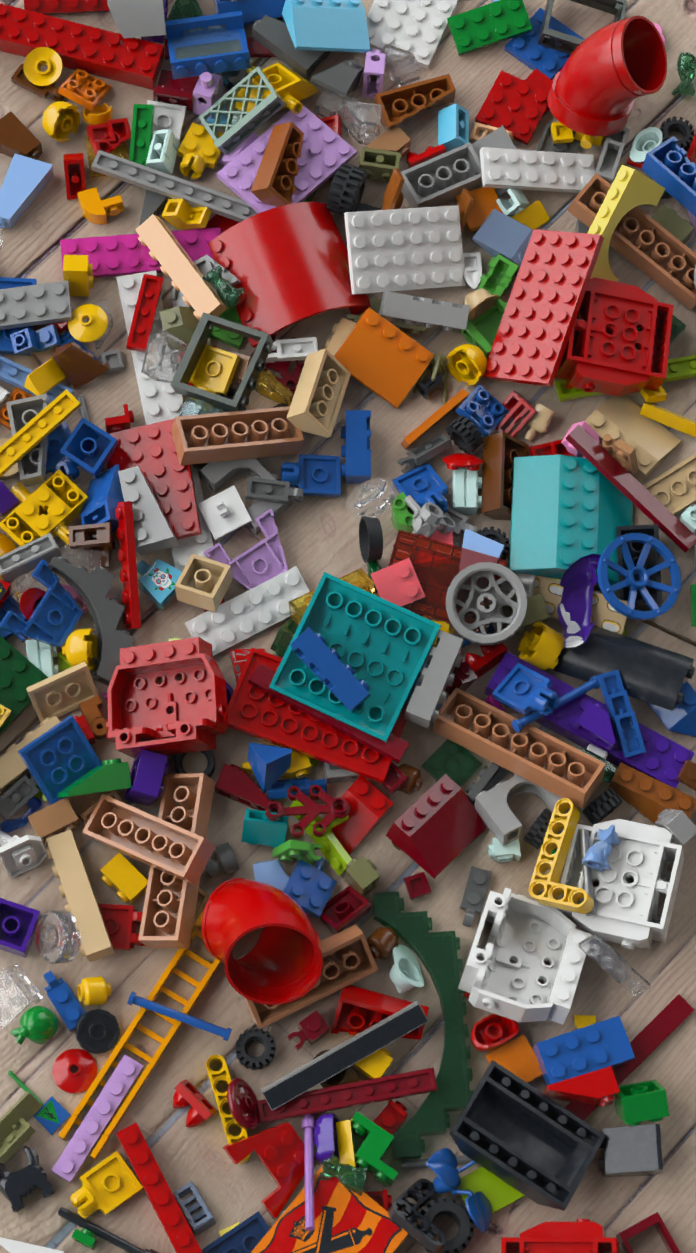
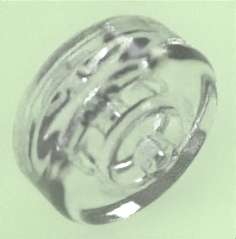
M382 477L372 478L361 483L349 493L345 506L356 521L360 522L361 517L376 518L393 505L396 493L387 479Z
M52 910L44 913L39 919L35 931L36 948L41 958L50 964H65L71 962L77 956L81 947L82 933L75 915L66 910Z

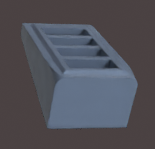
M192 1181L173 1192L176 1201L196 1235L216 1224ZM190 1192L194 1193L192 1196L185 1199L184 1201L181 1200L182 1197L189 1194ZM195 1200H198L196 1204L192 1205L188 1209L186 1208L187 1205L194 1202ZM200 1208L203 1209L201 1212L191 1217L192 1213L196 1212Z

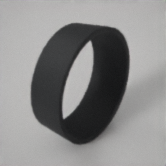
M361 517L359 545L361 556L365 563L382 558L383 533L378 518Z

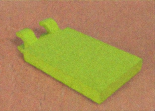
M483 1167L460 1178L461 1185L458 1187V1190H469L474 1194L478 1191L482 1192L490 1202L492 1214L525 1196ZM460 1194L463 1202L466 1205L465 1201L466 1198L469 1196L465 1194Z

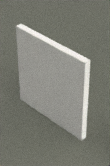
M235 485L197 504L215 540L252 521Z

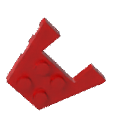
M289 1122L279 1124L223 1147L234 1164L241 1162L253 1151L261 1160L278 1185L272 1193L261 1201L274 1219L278 1217L305 1174L304 1143Z

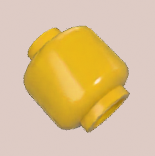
M102 976L84 978L77 987L78 999L80 1002L83 1001L85 1006L103 1005L107 1002L108 996H111V985L106 983Z

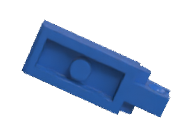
M309 777L277 780L267 790L268 799L282 800L288 798L287 793L291 786L299 787L300 791L306 796H309V788L312 785L321 786L322 790L327 793L326 779L309 780ZM314 790L312 793L318 794L319 791ZM291 792L292 795L298 794L297 792Z
M50 970L43 975L49 985L45 988L46 994L68 1030L72 1031L76 1028L77 1021L85 1012L67 983L62 978L57 980Z

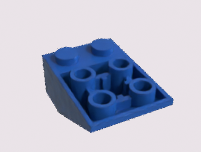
M116 464L90 481L86 494L88 499L80 515L82 525L110 522L112 524V532L119 528L115 509L118 502H124L118 471H120L119 465Z

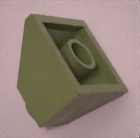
M178 306L160 311L163 330L170 350H173L174 357L177 356V353L186 351L199 323V320L193 313L195 311L193 307ZM209 337L206 345L212 346L211 339Z

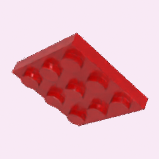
M501 70L480 108L475 122L497 128L503 126L505 130L512 131L514 140L528 146L548 108L547 96L549 91Z

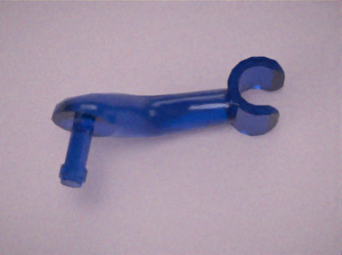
M32 797L26 804L29 808L25 814L18 819L2 821L0 824L1 831L9 833L27 825L29 822L28 816L34 814L41 807L42 802L37 797Z

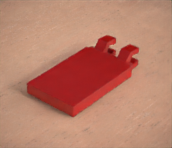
M98 903L114 950L131 951V948L134 949V945L146 946L138 940L139 934L136 933V925H141L143 912H138L132 905ZM67 914L64 945L67 947H79L78 944L82 942L80 936L76 937L73 932L72 924H75L73 916L69 918Z

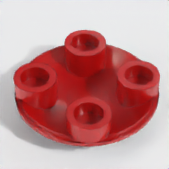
M468 453L450 454L442 458L443 462L447 464V469L450 470L467 467L468 470L477 471L480 470V465L484 462L483 459Z

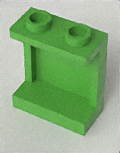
M501 298L496 300V304L472 322L468 319L466 330L461 329L460 332L470 344L479 347L487 359L507 302H503Z

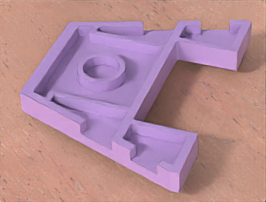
M271 508L254 519L266 538L233 560L229 558L219 542L203 552V555L208 559L230 565L232 578L246 590H250L288 570Z

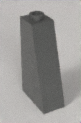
M267 15L261 20L258 19L252 27L253 39L305 79L331 54V51L296 50L286 23Z

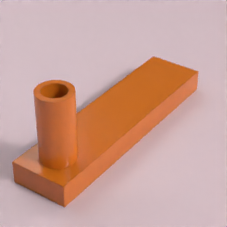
M463 388L407 435L401 443L405 450L455 408L458 409L469 395L467 391Z

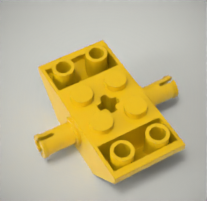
M279 62L262 69L274 89L286 103L280 110L287 107L294 114H297V111L300 113L303 109V104L299 101L318 92V88ZM252 66V69H251V68L248 69V70H247V73L249 74V73L252 72L256 67ZM259 74L253 79L252 85L260 84L261 77ZM241 89L238 92L237 98H244L246 89ZM251 89L249 98L256 99L258 89ZM263 90L261 99L268 97L271 91ZM236 102L235 107L242 111L243 102ZM248 102L246 112H250L255 107V103Z
M60 470L55 472L33 493H30L20 482L16 483L17 487L13 485L10 491L22 503L0 522V528L20 547L50 532L53 538L58 536L69 547V529L67 526L75 520L86 503L88 496Z

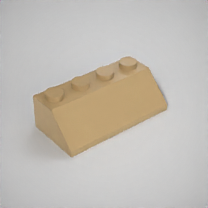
M326 348L307 355L287 419L300 431L329 438L332 435L351 373Z

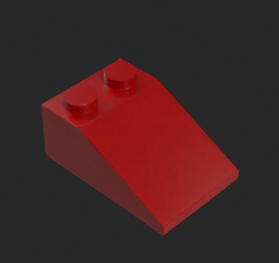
M360 776L342 795V798L346 799L350 804L349 819L333 827L331 830L349 855L393 808V802L363 776Z
M612 1066L547 1085L543 1094L550 1099L590 1106L599 1104L600 1107H605L613 1104L620 1090Z

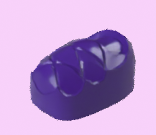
M334 1113L321 1115L317 1119L314 1129L313 1141L317 1151L315 1159L322 1164L326 1160L332 1164L339 1159L336 1122H339Z

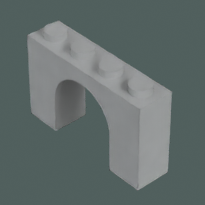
M259 458L211 462L200 470V478L213 492L238 475L279 481L273 472L269 473L265 469L264 463ZM288 499L287 504L256 501L247 508L252 521L246 524V526L257 535L261 529L254 520L271 508L275 520L292 505L293 500Z
M515 774L513 778L499 782L494 788L480 792L475 798V810L501 845L504 846L520 838L522 832V824L507 804L511 798L525 793L536 795L547 804L552 812L557 801L562 798Z

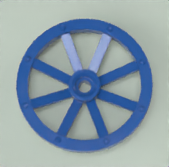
M642 533L625 534L609 543L600 556L597 577L601 592L607 602L620 614L635 620H650L667 612L676 602L681 587L679 566L671 551L658 539ZM628 542L644 544L636 567L627 545ZM619 545L628 570L609 560L611 554ZM652 547L665 561L646 570L643 567ZM607 567L625 577V580L610 586ZM667 567L669 568L671 586L649 580L650 575ZM626 586L630 587L627 606L613 593ZM645 586L669 593L666 601L658 607ZM637 590L652 611H638L634 609Z

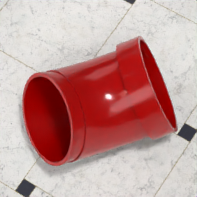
M633 16L608 24L582 41L571 53L562 70L553 78L547 96V103L554 117L566 127L590 136H609L621 131L628 122L634 105V99L658 92L666 79V49L655 25L646 17Z
M245 878L229 879L213 891L206 903L202 916L203 940L210 954L217 960L224 962L226 977L235 991L253 1002L267 1005L289 1003L307 994L316 985L322 972V945L318 933L311 925L308 916L300 905L285 892L274 886ZM263 927L260 938L253 949L245 956L234 959L232 950L236 942L245 934Z

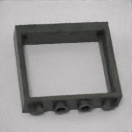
M547 0L537 44L571 55L584 39L548 28L554 0ZM570 0L616 15L614 22L624 19L628 3L626 0Z
M203 312L170 385L176 393L231 412L243 411L245 405L249 404L251 392L257 386V378L260 372H263L265 368L266 358L272 352L271 347L274 341L268 333ZM214 326L259 341L233 400L188 385Z

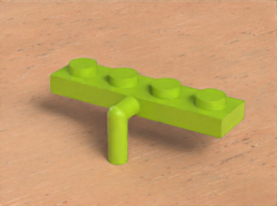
M296 800L290 807L304 805ZM298 815L295 817L300 822L305 815ZM318 815L305 831L315 844L321 845L319 851L322 852L331 867L340 876L345 873L346 865L352 859L331 830L333 827L347 821L349 816L347 815L341 819L336 818L326 828V834L323 837H316L313 834V826L315 823L323 820ZM322 828L316 829L317 831H323Z

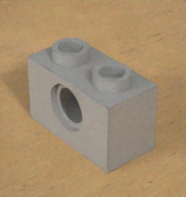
M665 809L658 815L659 819L655 822L658 827L666 828L672 834L673 843L684 845L696 834V826L681 810Z

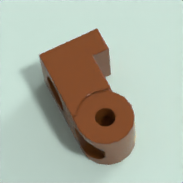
M99 695L79 703V708L95 739L102 740L107 737V720L102 718L99 711L103 707Z

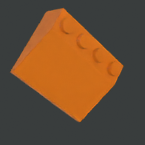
M368 308L361 315L334 357L351 373L353 378L397 409L425 371L434 354L374 310Z

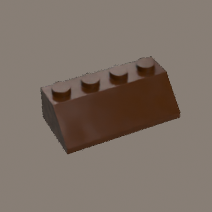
M505 432L484 437L481 514L494 520L511 521L514 457H527L529 445Z

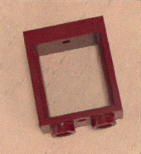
M658 1212L616 1235L624 1252L634 1253L627 1240L655 1226L669 1253H681Z

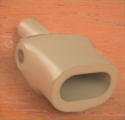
M537 403L534 408L538 413L527 424L530 428L524 438L530 442L536 432L545 433L551 420L556 414L540 403Z

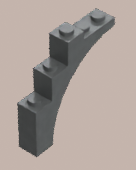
M53 557L49 562V569L76 590L88 607L95 624L98 639V656L92 679L109 686L116 666L120 665V649L131 647L135 639L126 630H116L125 606L120 605V602L114 598H106L115 575L111 574L110 570L104 567H95L89 573L85 567L69 564V561L63 557Z

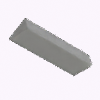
M51 532L0 556V575L3 581L9 582L34 570L40 560L44 559L48 563L53 557H61V552Z

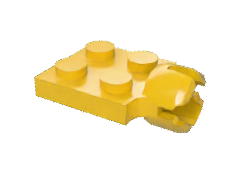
M192 122L177 151V156L183 158L180 163V172L185 177H188L190 171H194L191 179L199 178L207 167L214 169L222 154V151L215 146L214 140L204 126ZM217 132L218 138L223 135V133Z
M205 345L189 382L194 384L196 388L217 395H226L241 357ZM190 398V400H191L192 402H194V403H196V404H198V405H200V406H206V408H212V407L214 406V405H211V404H208V403H205V402H202V401H199V400Z
M116 1151L80 1176L79 1179L82 1182V1187L71 1195L70 1200L74 1208L78 1207L79 1211L77 1212L83 1218L90 1216L98 1210L102 1211L106 1216L140 1192L143 1187L118 1151Z

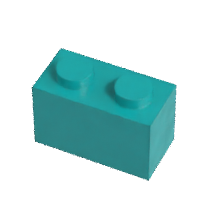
M246 809L241 842H247L251 845H268L273 848L283 844L286 840L289 816H282L277 821H271L266 817V811Z

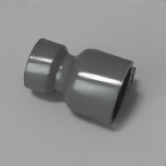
M229 842L217 846V860H210L205 866L210 879L218 876L220 872L229 874L240 869Z

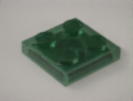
M449 739L422 764V768L436 781L446 774L460 787L482 766V763L469 751Z

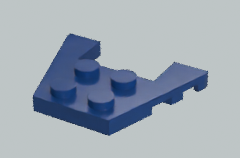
M43 559L40 560L31 576L47 587V592L27 622L10 610L1 621L0 629L59 648L65 643L83 611L70 593L65 591L57 575L52 573L48 567L49 564Z

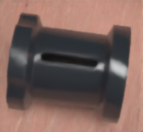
M436 375L434 381L430 378L424 383H419L417 387L421 395L428 400L431 398V394L437 390H443L444 384L440 377Z

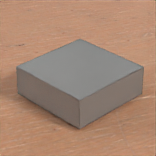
M120 349L100 353L102 364L107 363L110 366V369L105 374L125 370Z

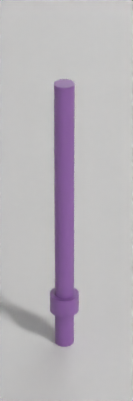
M313 1115L304 1116L302 1120L305 1159V1229L307 1231L315 1229L313 1155L315 1119H313Z

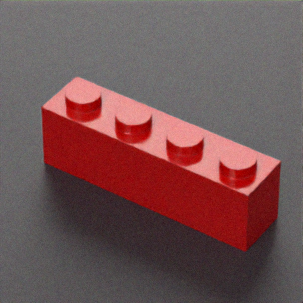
M348 985L342 988L330 1033L338 1034L340 1031L349 1032V1035H356L413 1002ZM420 1005L427 1017L429 1007ZM425 1024L400 1038L421 1039Z

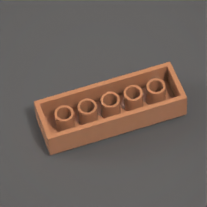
M290 406L175 417L171 429L180 465L299 454L304 438L302 431L297 429L287 419Z
M102 794L82 833L95 842L194 886L197 884L216 847L202 836Z
M356 924L321 941L323 968L316 985L301 998L285 1004L267 1005L256 1003L243 997L250 1015L259 1029L378 971L364 933Z

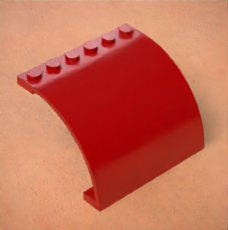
M300 202L266 210L239 222L208 243L215 261L240 280V283L229 288L228 292L244 326L272 336L296 322L323 312L349 307L352 315H360L372 307L367 294L352 295L348 251L325 203ZM248 338L251 346L257 348L259 341Z

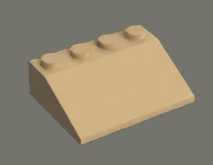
M626 395L612 396L599 406L585 422L599 435L601 446L603 436L609 434L614 440L621 439L635 448L639 472L634 478L642 484L678 447L681 440L659 422L640 415L642 408Z

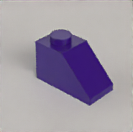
M589 702L576 722L574 729L611 751L615 744V738L609 714L601 705Z

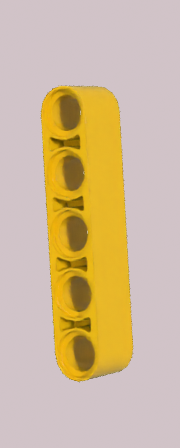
M218 1054L212 1055L207 1059L206 1070L227 1143L232 1144L248 1137L246 1130L236 1122L232 1114H225L222 1110L224 1105L228 1104L227 1092H218L216 1086L219 1083L229 1085L231 1077L225 1059ZM214 1061L220 1062L222 1069L219 1071L211 1070V1063ZM239 1126L242 1130L240 1135L232 1136L229 1133L230 1127ZM252 1152L238 1164L247 1163L251 1158Z

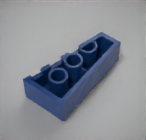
M673 136L646 153L642 170L656 183L664 187L672 197L696 217V165L694 162L691 163L686 157V151L678 146L677 139Z
M308 627L290 644L293 652L337 699L353 713L371 696L368 692L370 687L364 680L358 681L354 676L356 672L348 664L344 665L339 660L341 656L333 648L329 649L324 644L326 641L318 632L315 634Z

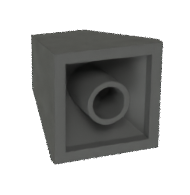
M345 60L312 76L310 81L346 97L357 89L364 67L360 66V63L355 60Z

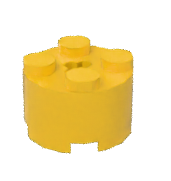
M536 622L533 624L535 628L530 633L526 631L520 640L518 650L521 651V655L518 657L542 671L548 668L553 669L558 664V656L561 650L565 647V639L559 632L541 622Z

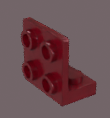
M162 69L158 86L154 87V101L186 106V110L193 111V90L200 77L192 76L173 79L172 71Z

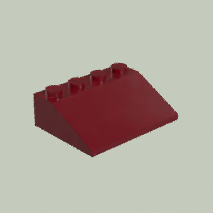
M445 774L393 822L386 836L435 879L487 827L463 789Z

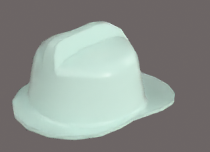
M648 127L640 131L634 139L630 151V159L634 162H644L646 153L663 143V133L657 127Z
M399 944L398 947H394V965L390 970L389 976L395 984L398 993L403 994L415 987H423L424 979L415 954L404 945Z

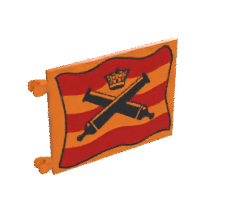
M326 1160L314 1175L315 1229L313 1231L305 1229L304 1187L251 1253H394L408 1236V1233L389 1217L388 1212L333 1165L328 1166L329 1162Z

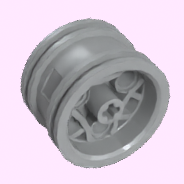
M479 562L466 567L452 580L446 596V611L454 629L464 639L483 646L496 645L513 637L520 629L526 616L527 595L519 577L509 568L497 563ZM493 575L499 576L501 578L495 581ZM480 578H487L489 586L481 589L477 586V581ZM471 579V586L464 585L468 580ZM506 581L513 588L507 596L498 587ZM460 589L470 591L466 603L457 599ZM515 594L517 597V602L511 600V598ZM485 599H488L490 603L493 602L489 606L490 609H485V606H481ZM456 604L462 607V609L458 613L456 609ZM510 606L513 609V614L510 617L502 616V607ZM468 612L476 614V621L472 624L464 620ZM497 623V633L486 634L484 625ZM502 623L508 624V626L502 630ZM479 627L482 634L476 633L474 630Z

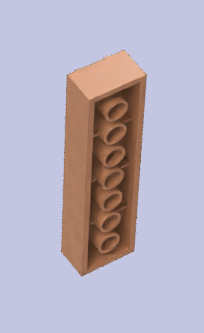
M596 173L572 201L567 211L590 228L612 185ZM638 206L634 207L617 224L609 245L689 310H692L696 305V288L694 284L696 253Z
M455 688L440 708L439 715L434 723L433 732L561 798L570 799L575 805L583 809L603 780L606 763L529 724L523 727L522 731L516 732L512 727V721L517 718Z
M204 773L166 774L158 818L206 839L215 782ZM150 866L138 939L149 948H190L200 878L194 886Z

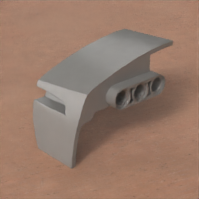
M163 0L107 1L111 15L124 38L166 35Z

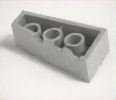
M384 291L379 315L385 316L387 321L396 322L397 318L404 319L405 324L416 325V322L424 323L423 327L435 329V326L439 325L443 326L445 331L454 332L455 328L466 330L470 305Z
M47 394L6 402L12 436L51 403ZM48 436L17 462L20 480L24 487L45 482Z
M135 466L118 471L124 502L132 501L135 549L141 556L180 545L142 470Z
M439 630L436 648L432 646L427 661L428 666H425L419 678L420 684L415 687L405 711L404 719L429 728L431 722H436L439 715L438 705L439 703L444 704L447 696L445 689L447 685H452L456 675L453 674L455 667H460L464 657L461 655L462 638Z

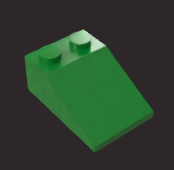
M121 758L102 761L103 765L94 767L57 793L58 798L132 788L128 762H121Z

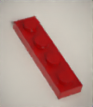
M143 274L126 344V349L147 353L164 282L163 277Z

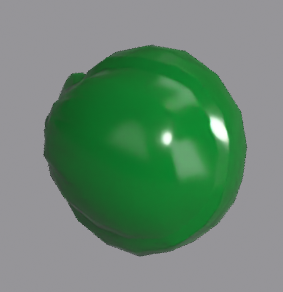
M33 1006L27 1009L21 1016L20 1027L13 1029L11 1034L17 1037L16 1042L18 1044H22L26 1038L37 1044H44L50 1041L56 1034L58 1020L50 1009L43 1006Z

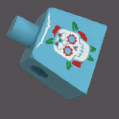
M157 559L151 566L141 560L137 564V572L142 575L139 578V587L158 609L162 610L176 595L175 584L182 571L160 559Z

